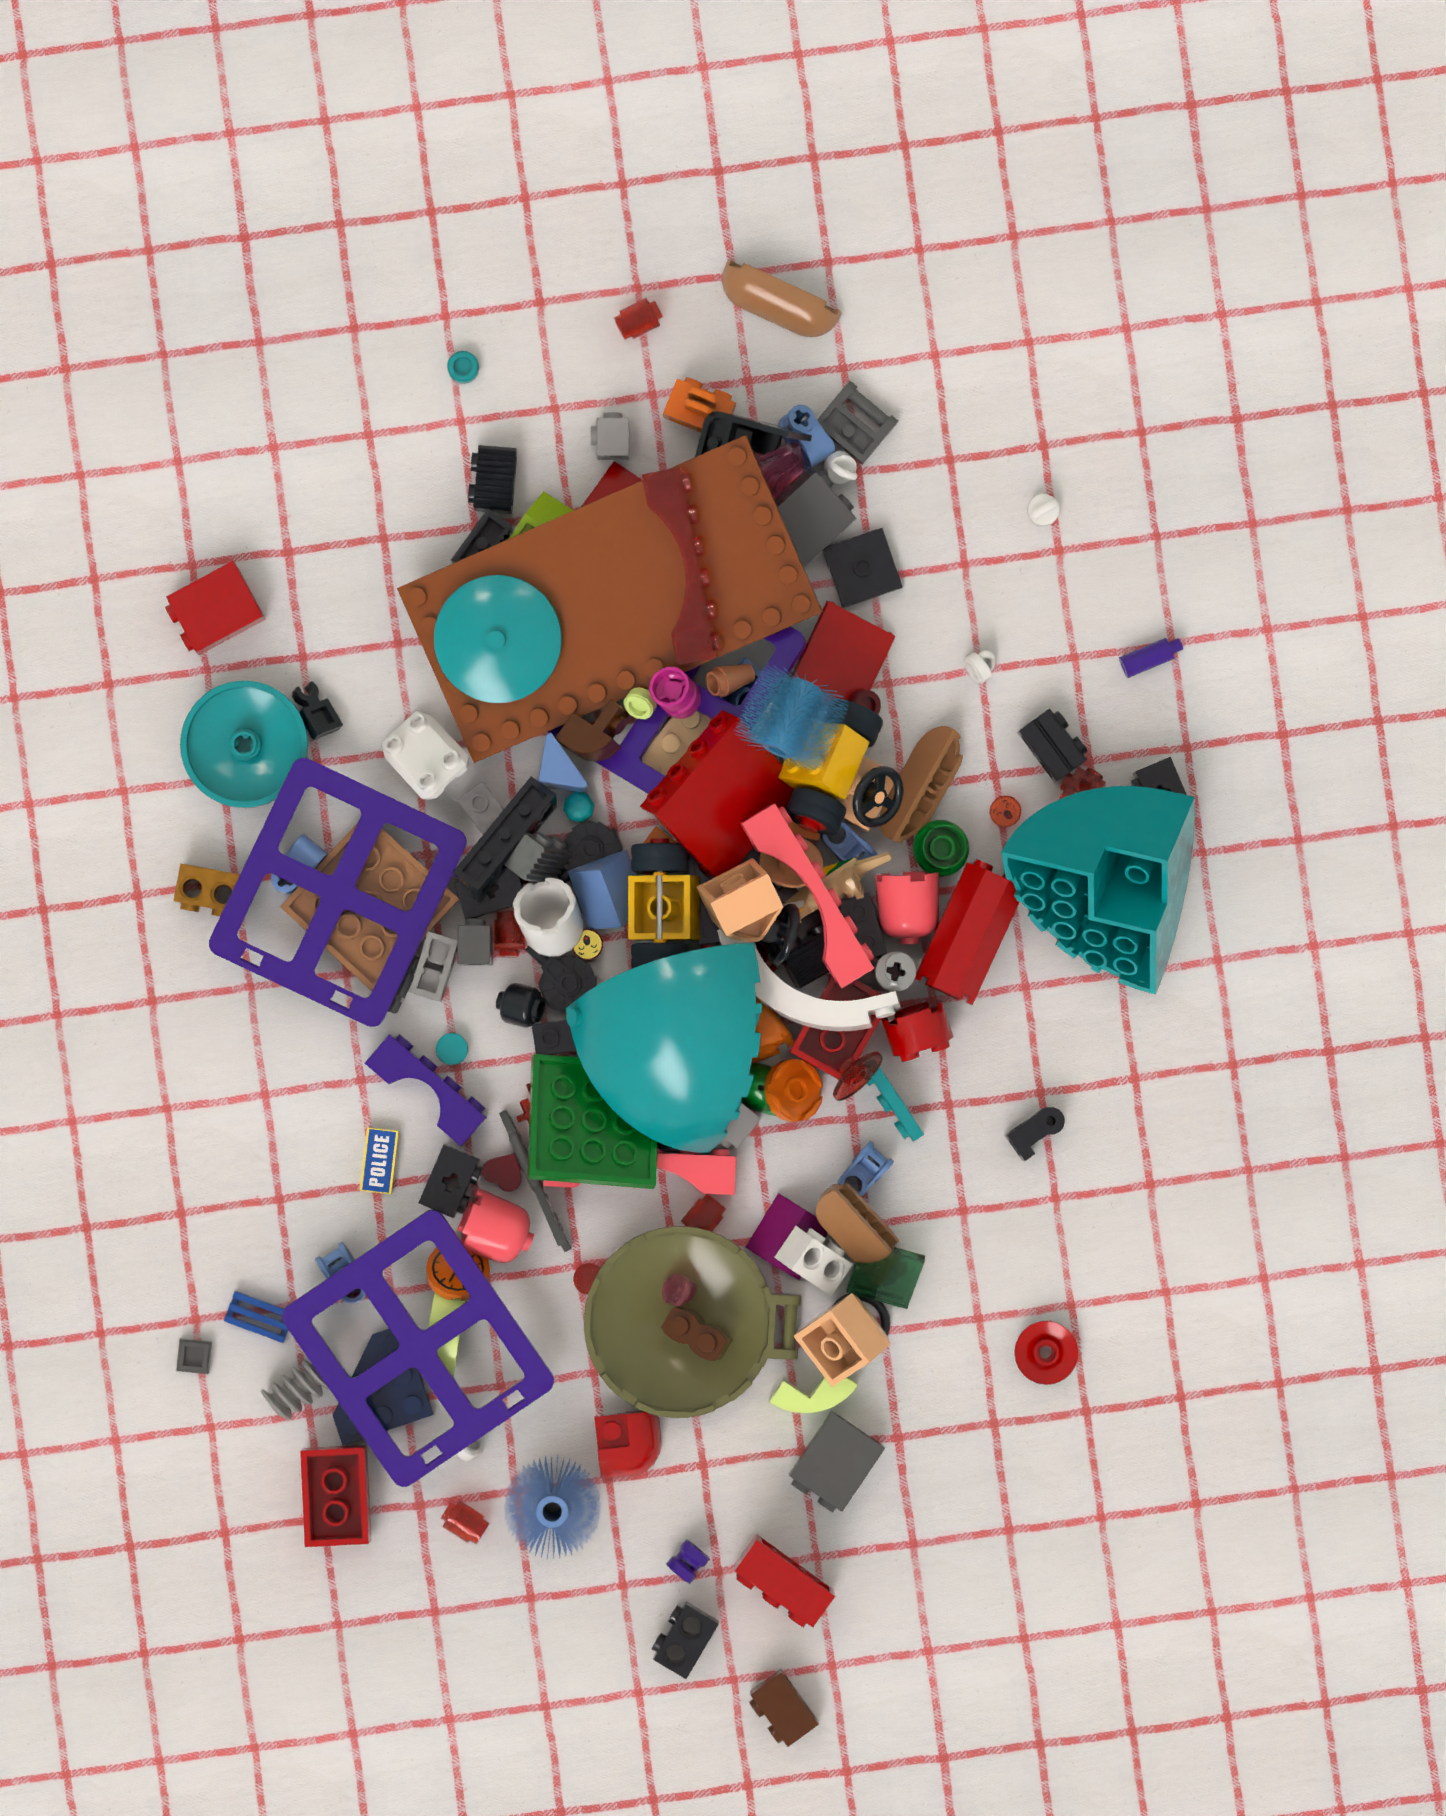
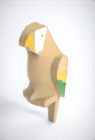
M889 852L861 860L853 857L823 867L822 871L825 877L821 880L827 890L834 889L840 900L844 897L849 898L853 896L858 900L864 897L861 879L866 872L892 860V856ZM807 886L801 888L783 903V907L790 903L798 907L800 923L801 919L806 915L819 909Z

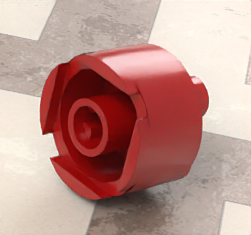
M941 999L935 1000L937 1006L929 1007L927 1001L895 1011V1019L888 1021L887 1017L881 1019L893 1056H900L901 1062L916 1059L920 1056V1051L931 1048L932 1052H938L950 1047L949 1040L954 1036Z

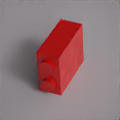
M234 561L166 596L169 605L165 607L173 623L179 621L184 630V633L180 634L181 639L188 651L194 649L198 655L266 620Z

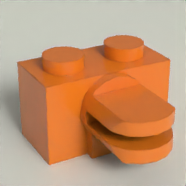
M686 377L684 381L676 380L664 409L663 418L701 433L704 420L709 414L716 411L733 414L736 402L731 401L732 395L715 389L713 393L702 389L703 384L701 382Z

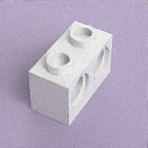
M795 1226L774 1258L832 1296L853 1264L843 1258L845 1251L830 1241L826 1246L823 1244L826 1238L810 1228L806 1233Z

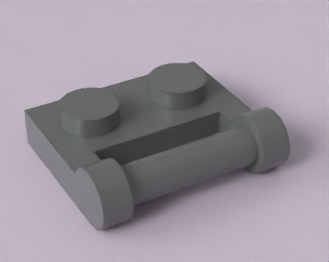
M849 381L817 420L833 441L863 465L885 437L893 430L899 420L893 415L890 417L856 390L858 386ZM848 399L881 426L876 433L843 406Z

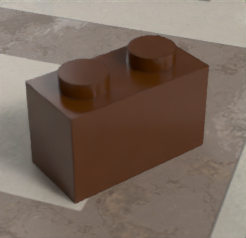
M782 1669L750 1691V1695L753 1698L749 1701L751 1707L759 1717L765 1715L772 1724L768 1727V1730L778 1744L784 1741L787 1747H789L819 1725L818 1719Z

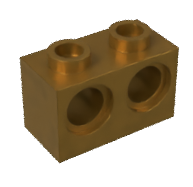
M180 863L173 901L181 903L180 909L199 912L200 907L212 909L211 915L221 916L226 904H221L218 901L217 891L222 886H229L233 891L240 874ZM191 880H198L202 886L201 893L195 898H190L185 890L187 883Z

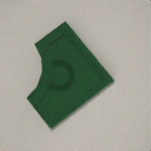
M894 1247L890 1255L881 1261L872 1263L855 1262L846 1292L907 1309L923 1268L925 1255Z

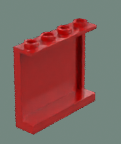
M721 710L718 715L711 719L708 727L689 745L685 754L676 764L670 767L667 775L648 793L647 798L640 805L643 810L653 814L700 864L698 868L704 875L711 879L738 866L753 848L740 823L772 803H775L777 808L783 806L786 809L794 790L778 778L783 765L770 754L771 752L761 750L765 749L760 747L762 746L761 744L753 743L754 740L745 738L748 737L747 735H752L746 733L749 732L748 730L741 728V726L746 727L739 724L742 722L740 718L724 710Z

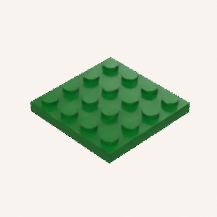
M533 1054L531 1060L527 1179L654 1189L657 1171V1141L637 1131L612 1110L591 1083L579 1057Z

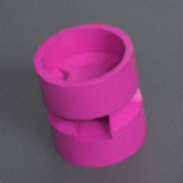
M665 667L653 675L649 687L651 697L669 716L676 719H684L692 716L698 710L702 696L700 689L683 670L677 667Z

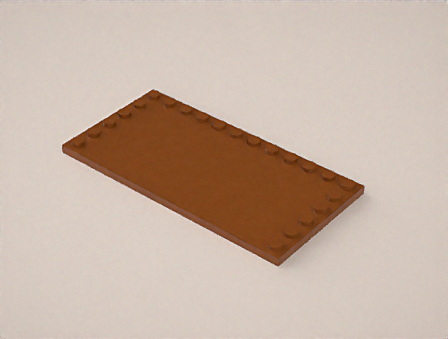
M747 435L397 588L474 763L564 725L572 713L582 717L605 707L610 700L617 702L624 699L633 688H649L653 675L660 669L677 667L684 672L689 671L823 612ZM488 575L513 576L537 587L554 606L562 629L561 654L551 676L539 689L530 695L507 703L480 701L456 688L443 673L434 648L435 624L446 600L464 584Z

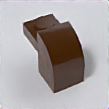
M610 700L593 725L572 713L555 739L563 747L584 760L593 762L606 760L620 750L621 746L613 738L624 730L630 714L621 705Z

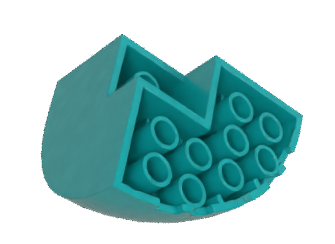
M1111 786L1081 791L1050 803L1026 819L1011 835L1001 851L1007 880H1012L1016 889L1014 897L1028 908L1029 913L1027 916L1041 932L1047 930L1057 939L1055 945L1072 958H1076L1079 955L1091 966L1093 971L1100 973L1101 969L1120 977L1118 983L1156 995L1175 940L1188 883L1194 839L1195 797L1149 787Z
M754 943L721 945L692 950L640 965L600 983L566 1008V1020L570 1026L575 1048L591 1083L614 1112L637 1131L652 1140L679 1150L709 1153L728 1134L726 1127L730 1121L738 1119L741 1113L739 1111L741 1098L748 1096L754 1075L749 1073L752 1057H758L761 1037L760 1032H755L756 1025L759 1022V1013H762V1003H756L755 983L760 982Z

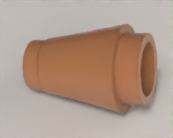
M749 663L715 666L706 675V685L709 692L713 696L726 697L755 680V671Z

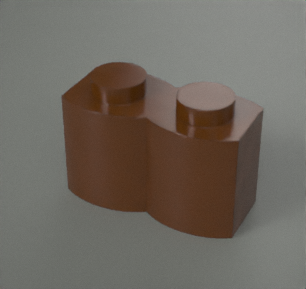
M687 1307L672 1308L661 1326L663 1332L669 1338L678 1343L688 1344L696 1355L710 1361L722 1359L733 1341L728 1332L723 1328L706 1323L696 1311Z

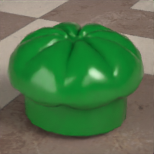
M935 820L925 824L917 832L913 842V853L916 862L925 872H939V877H945L958 872L964 866L969 855V842L964 831L955 823L947 820Z

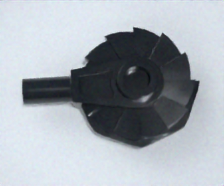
M584 821V824L571 828L573 831L567 835L564 842L567 844L565 849L572 854V858L568 859L569 864H565V869L561 870L562 874L558 875V879L567 883L570 880L568 870L622 851L623 847L615 828L613 827L610 830L600 821L598 823Z
M530 946L525 949L541 965L540 968L543 970L538 985L548 1007L567 1014L566 1008L597 985V976H594L591 965H587L579 957L561 956L562 959L557 960L552 956L538 954Z

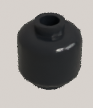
M512 983L505 991L499 992L496 999V1009L500 1010L501 1019L505 1023L528 1028L542 1019L545 1010V999L541 997L540 991L535 987Z

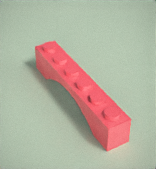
M772 803L741 822L740 825L756 851L769 855L787 865L801 878L812 893L823 923L824 949L822 961L837 986L843 988L873 970L874 967L871 961L875 957L866 943L860 945L854 934L859 931L851 917L848 915L844 918L838 906L842 905L834 889L827 890L821 879L825 877V874L815 860L812 863L809 861L805 854L809 848L799 833L794 836L788 824L792 823V820L783 806L777 808L776 804Z
M657 1148V1168L677 1174L704 1194L735 1195L736 1156H730L729 1149H713L711 1155L698 1154V1152L680 1150L679 1153H666ZM543 1181V1186L575 1188L581 1184Z

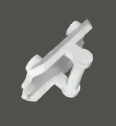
M415 711L381 743L385 759L421 799L431 800L437 798L445 791L444 788L456 777L459 778L469 766V755L431 715Z

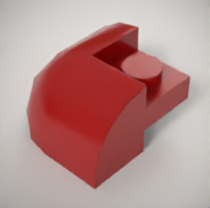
M642 1410L594 1416L601 1479L634 1476L646 1472L655 1464L661 1452L659 1416Z

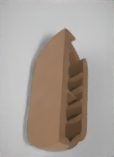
M728 260L723 270V289L733 304L800 336L818 337L826 334L833 329L842 314L840 310L827 306L825 300L745 263L741 266L732 260Z
M948 726L936 727L928 731L916 744L900 773L904 787L901 806L889 822L880 826L882 833L887 838L903 843V840L916 835L925 824L930 822L962 763L963 755L959 754L960 744L958 740L961 737L955 729ZM894 786L888 795V797L892 800L894 796ZM882 806L880 816L887 810L884 806Z
M848 1183L843 1185L833 1184L822 1193L816 1206L817 1220L860 1269L872 1276L881 1278L897 1277L908 1272L907 1260H901L895 1244L899 1243L898 1238Z

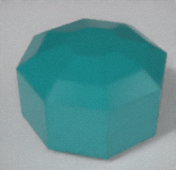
M575 791L565 798L563 811L570 821L583 823L592 817L595 804L588 794Z

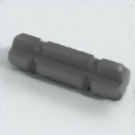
M414 955L388 1009L389 1012L394 1014L398 1012L402 1004L400 1000L405 998L414 978L413 973L416 971L420 957Z

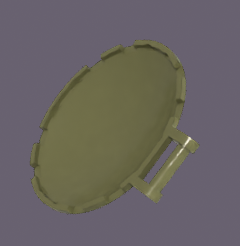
M688 1226L658 1228L626 1242L605 1261L598 1271L588 1292L585 1304V1342L590 1358L600 1377L617 1396L639 1410L662 1417L688 1418L711 1413L742 1395L753 1384L752 1382L762 1367H764L768 1358L798 1359V1349H795L796 1339L794 1335L796 1334L797 1306L801 1305V1295L771 1293L764 1276L751 1257L735 1243L717 1233ZM776 1305H785L782 1347H774ZM674 1307L690 1308L696 1311L706 1323L717 1325L727 1331L733 1341L722 1359L716 1361L703 1359L696 1355L688 1344L678 1343L669 1338L663 1332L661 1326L671 1309Z

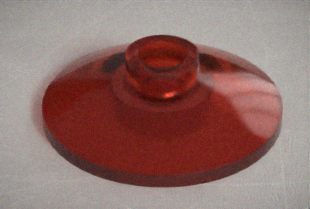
M875 1051L857 1060L854 1058L846 1060L839 1069L842 1075L836 1083L833 1097L837 1101H843L858 1092L877 1072L882 1063L883 1056L878 1051Z

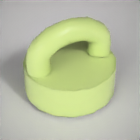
M633 688L624 699L625 710L637 719L651 717L657 707V703L651 697L649 688Z

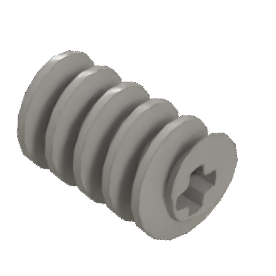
M890 952L883 955L877 961L874 968V977L877 984L883 990L900 992L907 989L913 983L916 977V967L914 961L907 954ZM894 963L899 965L898 969L900 971H903V976L897 977L895 981L891 980V974L886 973L887 968H892Z
M305 1359L302 1360L303 1372L295 1367L291 1368L294 1376L293 1379L284 1374L281 1375L284 1384L282 1387L272 1382V1394L264 1389L261 1390L269 1406L278 1416H282L286 1420L292 1418L291 1409L296 1412L302 1411L301 1401L307 1405L312 1404L311 1393L318 1398L322 1397L323 1391L321 1386L330 1390L314 1366Z

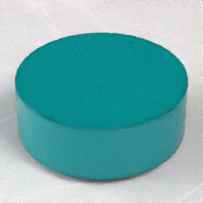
M459 351L449 358L447 370L455 382L467 384L477 377L479 364L472 353Z
M448 1033L438 1040L436 1053L442 1062L456 1065L466 1058L468 1044L461 1035Z

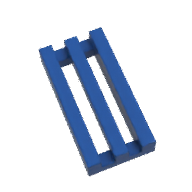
M234 1291L224 1322L284 1343L289 1330L283 1322L243 1308L237 1304L241 1300L282 1315L284 1308ZM234 1312L282 1329L281 1333L278 1334L233 1317Z

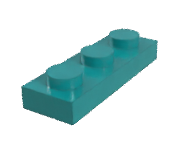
M869 1055L860 1061L863 1066L859 1070L861 1076L868 1086L875 1084L881 1093L876 1097L886 1113L891 1110L898 1119L894 1125L903 1139L910 1137L914 1142L923 1136L924 1133L873 1056Z

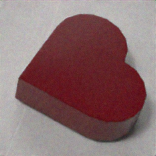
M515 1153L490 1159L483 1165L482 1175L484 1179L490 1183H498V1186L503 1191L512 1192L520 1186L522 1179Z

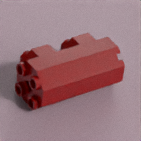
M978 859L974 860L973 864L966 863L936 931L924 953L914 979L919 982L922 977H925L927 980L924 985L957 1000L966 996L968 998L965 1003L973 1005L1019 905V902L1014 897L1016 889L1012 880H1007L1005 874L999 876L993 873L992 865Z

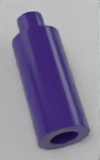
M1164 638L1119 657V661L1126 677L1130 678L1175 659L1174 653L1183 650V646L1179 638L1168 642L1167 638Z

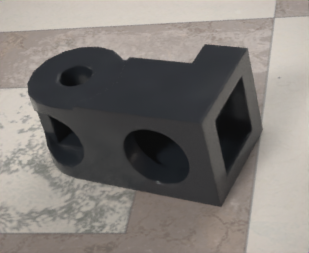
M1043 1108L1004 1136L1021 1160L1026 1161L1035 1155L1031 1146L1046 1135L1059 1133L1064 1127L1065 1118L1063 1113L1057 1108Z

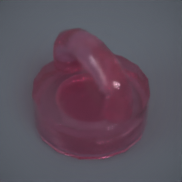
M677 1273L668 1277L662 1288V1296L665 1303L676 1307L689 1302L697 1292L696 1283L690 1281L688 1277Z

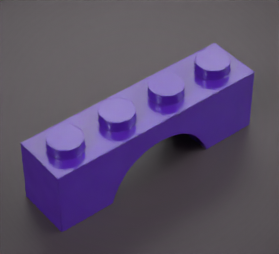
M389 1034L364 1064L388 1084L404 1078H415L428 1084L435 1091L440 1103V1116L437 1126L458 1145L463 1146L487 1118L482 1113L486 1108L472 1096L468 1100L459 1093L462 1087L448 1075L445 1079H442L434 1071L437 1066L425 1055H422L419 1059L410 1051L413 1045L402 1035L399 1034L395 1038Z

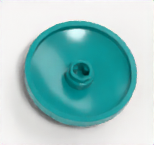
M488 575L464 584L446 600L435 624L434 648L443 673L456 688L480 701L507 703L530 695L539 689L551 676L561 654L562 629L554 606L537 587L513 576Z
M234 681L211 689L193 705L182 727L180 751L188 776L206 796L230 807L254 808L275 801L292 764L299 758H307L308 734L301 714L284 694L263 683Z

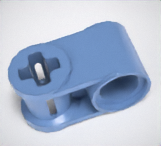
M805 405L794 406L788 414L779 420L778 426L785 428L790 426L792 430L812 435L811 442L782 437L802 468L806 470L811 469L835 452V446L831 437L824 431L809 407Z
M843 821L840 827L843 829L845 836L841 843L833 844L829 841L827 835L821 834L822 842L837 857L839 862L857 857L861 852H863V855L858 860L878 855L863 838L858 836Z
M302 834L286 853V856L314 869L328 855L326 851L305 834ZM271 874L272 885L282 893L291 894L299 887L295 884L281 886L280 884L283 880Z
M870 1140L852 1160V1164L840 1176L837 1183L843 1185L847 1177L854 1176L858 1178L861 1184L858 1194L863 1196L873 1183H876L890 1168L894 1160L885 1158L873 1147L874 1143ZM868 1156H869L873 1161H875L879 1166L877 1167L871 1160H869V1159H868Z
M340 1242L337 1249L323 1258L320 1256L315 1258L326 1278H329L355 1260L343 1242ZM340 1258H342L341 1261H339V1262H337L336 1264H334L333 1266H331L332 1263H334V1262H336L337 1260H339ZM361 1289L358 1297L351 1298L346 1295L341 1299L347 1303H359L367 1296Z

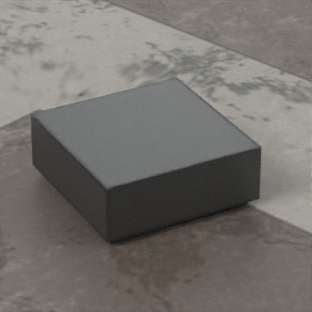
M180 1339L176 1371L209 1374L212 1342Z

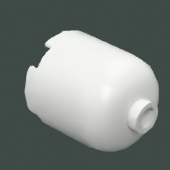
M548 877L545 878V881L534 885L527 883L517 893L513 902L514 917L528 945L534 951L549 957L560 956L571 951L579 943L583 934V920L570 886L562 880Z

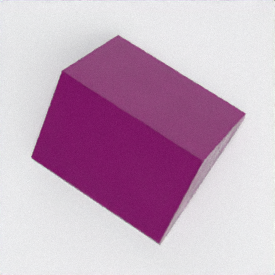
M778 1193L745 1247L773 1266L800 1280L802 1276L774 1257L795 1226L806 1233L811 1228L825 1238L828 1233L820 1225L815 1215Z

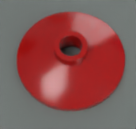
M1039 1321L1029 1325L1019 1335L1014 1350L1015 1361L1021 1373L1029 1380L1043 1385L1055 1384L1067 1378L1074 1370L1078 1360L1077 1342L1072 1333L1063 1325L1053 1321ZM1043 1346L1051 1348V1355L1048 1358L1040 1356V1349Z

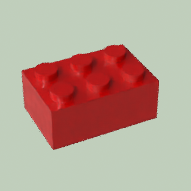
M831 976L819 999L853 1001L881 995V993L858 980L843 988H839ZM875 1014L870 1015L873 1028L857 1031H829L803 1026L789 1052L845 1083L881 1018H876Z
M367 1445L303 1448L300 1451L305 1547L369 1544L372 1539Z
M758 1534L754 1536L734 1564V1571L737 1573L736 1579L750 1590L756 1586L763 1591L762 1598L777 1609L780 1605L789 1610L788 1617L803 1628L806 1624L813 1628L835 1598L834 1589Z

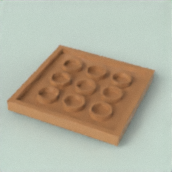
M356 825L315 868L316 870L326 875H331L335 872ZM382 828L356 881V887L358 890L398 909L409 911L420 892L429 870ZM298 887L280 907L307 931L320 903V897L302 887ZM447 887L422 940L427 936L428 931L431 932L459 901V898ZM344 910L325 949L373 991L397 940V933L355 912Z

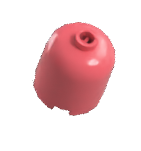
M914 871L903 872V875H890V873L875 875L878 921L880 928L885 934L890 937L900 938V944H918L919 937L928 936L935 931L939 921V872Z
M477 1187L473 1195L478 1198L475 1204L468 1202L457 1230L463 1233L461 1242L469 1253L498 1263L511 1262L518 1257L521 1250L527 1252L532 1243L534 1234L529 1232L531 1224L529 1214L521 1206Z

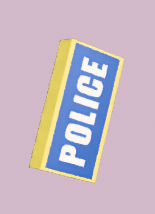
M367 1127L360 1191L392 1194L399 1131Z

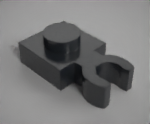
M313 681L309 682L305 687L308 695L303 694L300 687H296L292 692V698L298 705L303 706L299 713L313 741L338 731L343 726L329 699L319 700V690Z

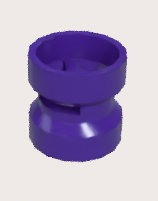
M686 1539L681 1544L680 1552L677 1556H672L666 1565L680 1578L691 1584L696 1577V1571L699 1567H704L710 1558L696 1545Z

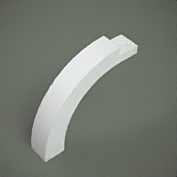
M720 929L717 930L721 945L754 943L760 982L755 983L756 998L777 1014L793 1022L821 1030L857 1031L873 1028L870 1015L875 1014L876 1018H884L894 1015V1010L901 1008L896 991L853 1001H831L804 994L783 982L771 971L763 961L755 942L734 940L726 937Z

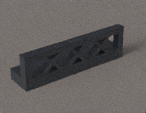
M531 776L453 871V877L471 889L473 899L480 903L508 867L504 863L524 832L535 835L557 808L556 793Z

